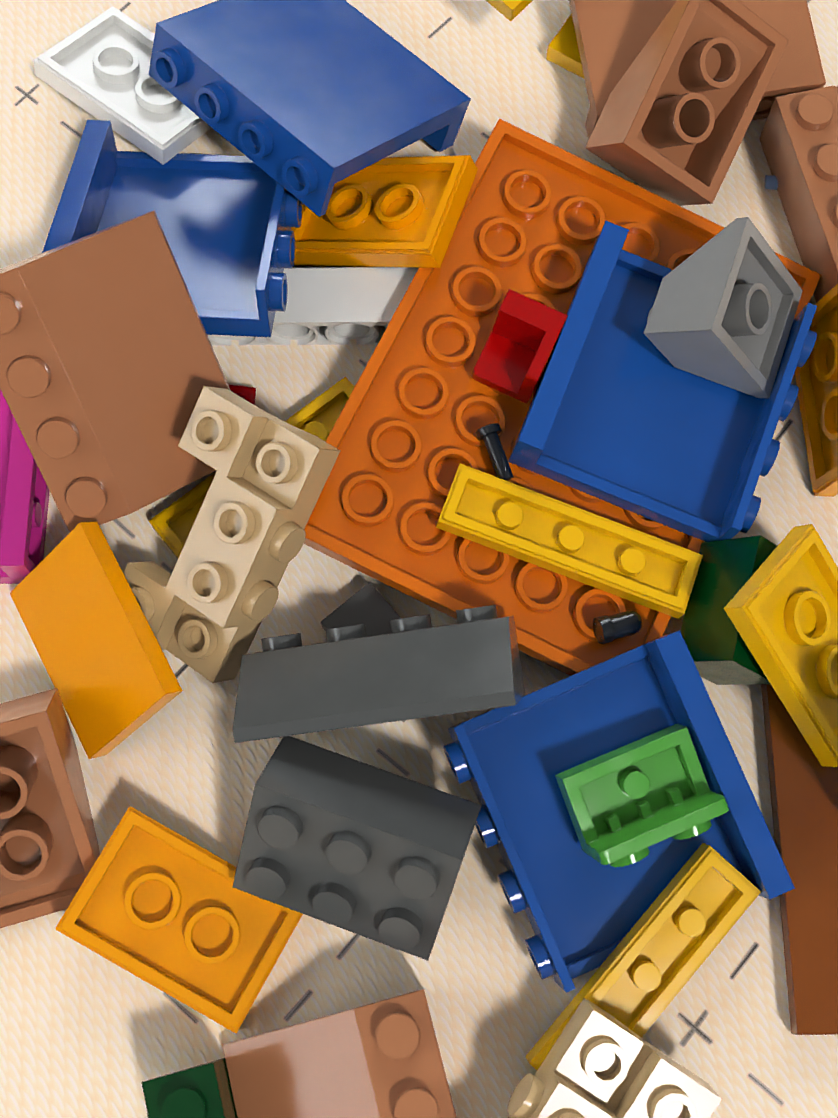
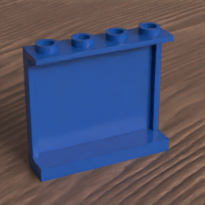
M217 0L156 23L148 75L319 217L326 214L335 183L420 139L426 141L439 153L453 146L471 100L470 97L346 0Z
M87 120L42 253L155 210L207 335L271 337L276 311L285 312L287 306L288 284L286 273H283L284 268L292 269L294 266L295 235L294 231H291V227H301L302 202L247 156L178 153L163 165L145 152L117 151L111 121Z
M605 221L592 249L566 314L568 316L555 342L508 462L705 542L732 539L739 532L745 534L751 528L761 504V498L753 495L759 476L765 477L769 473L779 452L780 441L772 439L778 420L783 422L788 417L798 395L799 387L791 384L796 367L801 368L804 366L817 339V333L809 330L817 306L808 302L793 320L770 398H756L675 368L644 334L648 314L654 305L662 278L669 274L672 269L622 250L629 230Z
M680 630L659 637L523 696L515 706L494 708L448 728L453 742L443 746L452 772L459 784L470 780L479 804L482 805L475 823L476 829L486 849L494 845L498 846L507 867V871L497 875L501 888L514 914L525 910L535 933V936L525 940L531 959L542 980L553 976L554 981L566 993L576 989L572 979L602 965L702 843L710 845L761 891L758 896L773 899L795 888ZM680 724L686 726L710 791L725 797L729 811L711 819V827L700 835L682 840L670 837L649 846V854L644 859L623 867H612L610 864L602 865L583 852L555 775L672 725Z

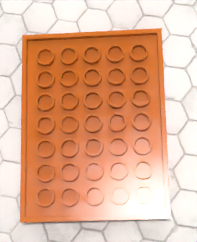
M499 119L475 163L478 171L441 267L419 268L325 441L339 449L340 453L304 529L306 533L304 544L457 619L456 610L496 605L498 618L514 615L519 651L571 676L662 637L671 616L436 528L460 463L496 477L484 441L477 439L476 431L493 423L500 424L502 432L498 435L507 460H509L547 362L527 404L475 381L472 378L473 369L489 338L500 306L509 289L567 314L605 221L629 230L622 250L672 270L722 231L724 227ZM775 252L803 290L795 319L810 302L821 274ZM508 462L514 477L508 480L511 483L691 551L700 552L701 544L704 542L700 539ZM626 611H634L639 614L642 619V628L638 633L615 639L613 642L600 644L597 641L593 630L594 618L605 615L611 616Z

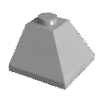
M736 218L662 278L654 305L648 314L644 334L675 368L756 398H770L803 290L750 218Z

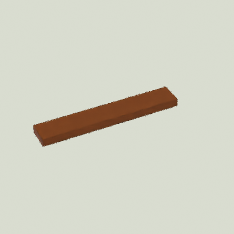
M761 684L774 841L795 887L779 895L791 1034L838 1035V767L821 766L771 684Z

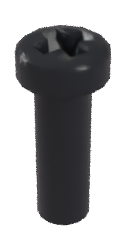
M493 423L483 426L476 431V436L478 440L484 441L496 477L506 481L514 478L498 435L502 432L500 424Z

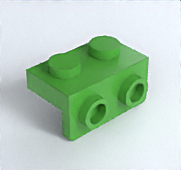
M680 724L672 725L555 775L583 852L602 865L610 864L612 867H623L634 864L649 854V846L670 837L682 840L700 835L711 827V819L729 811L725 797L710 791L688 728Z

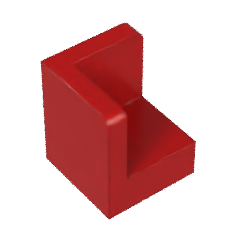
M509 289L500 306L489 338L473 369L472 378L527 404L568 315Z

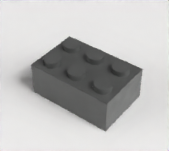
M284 736L255 783L232 887L428 961L482 805L300 739Z

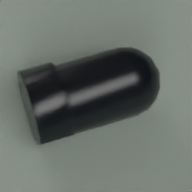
M626 611L611 616L605 615L593 620L595 637L600 644L634 635L642 628V619L634 611Z

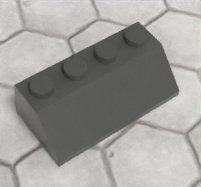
M496 605L456 610L458 624L432 627L430 614L390 620L392 633L366 636L365 624L325 629L327 638L325 643L302 646L301 633L262 638V652L242 655L233 723L234 742H247L515 706L525 695L514 615L498 618Z

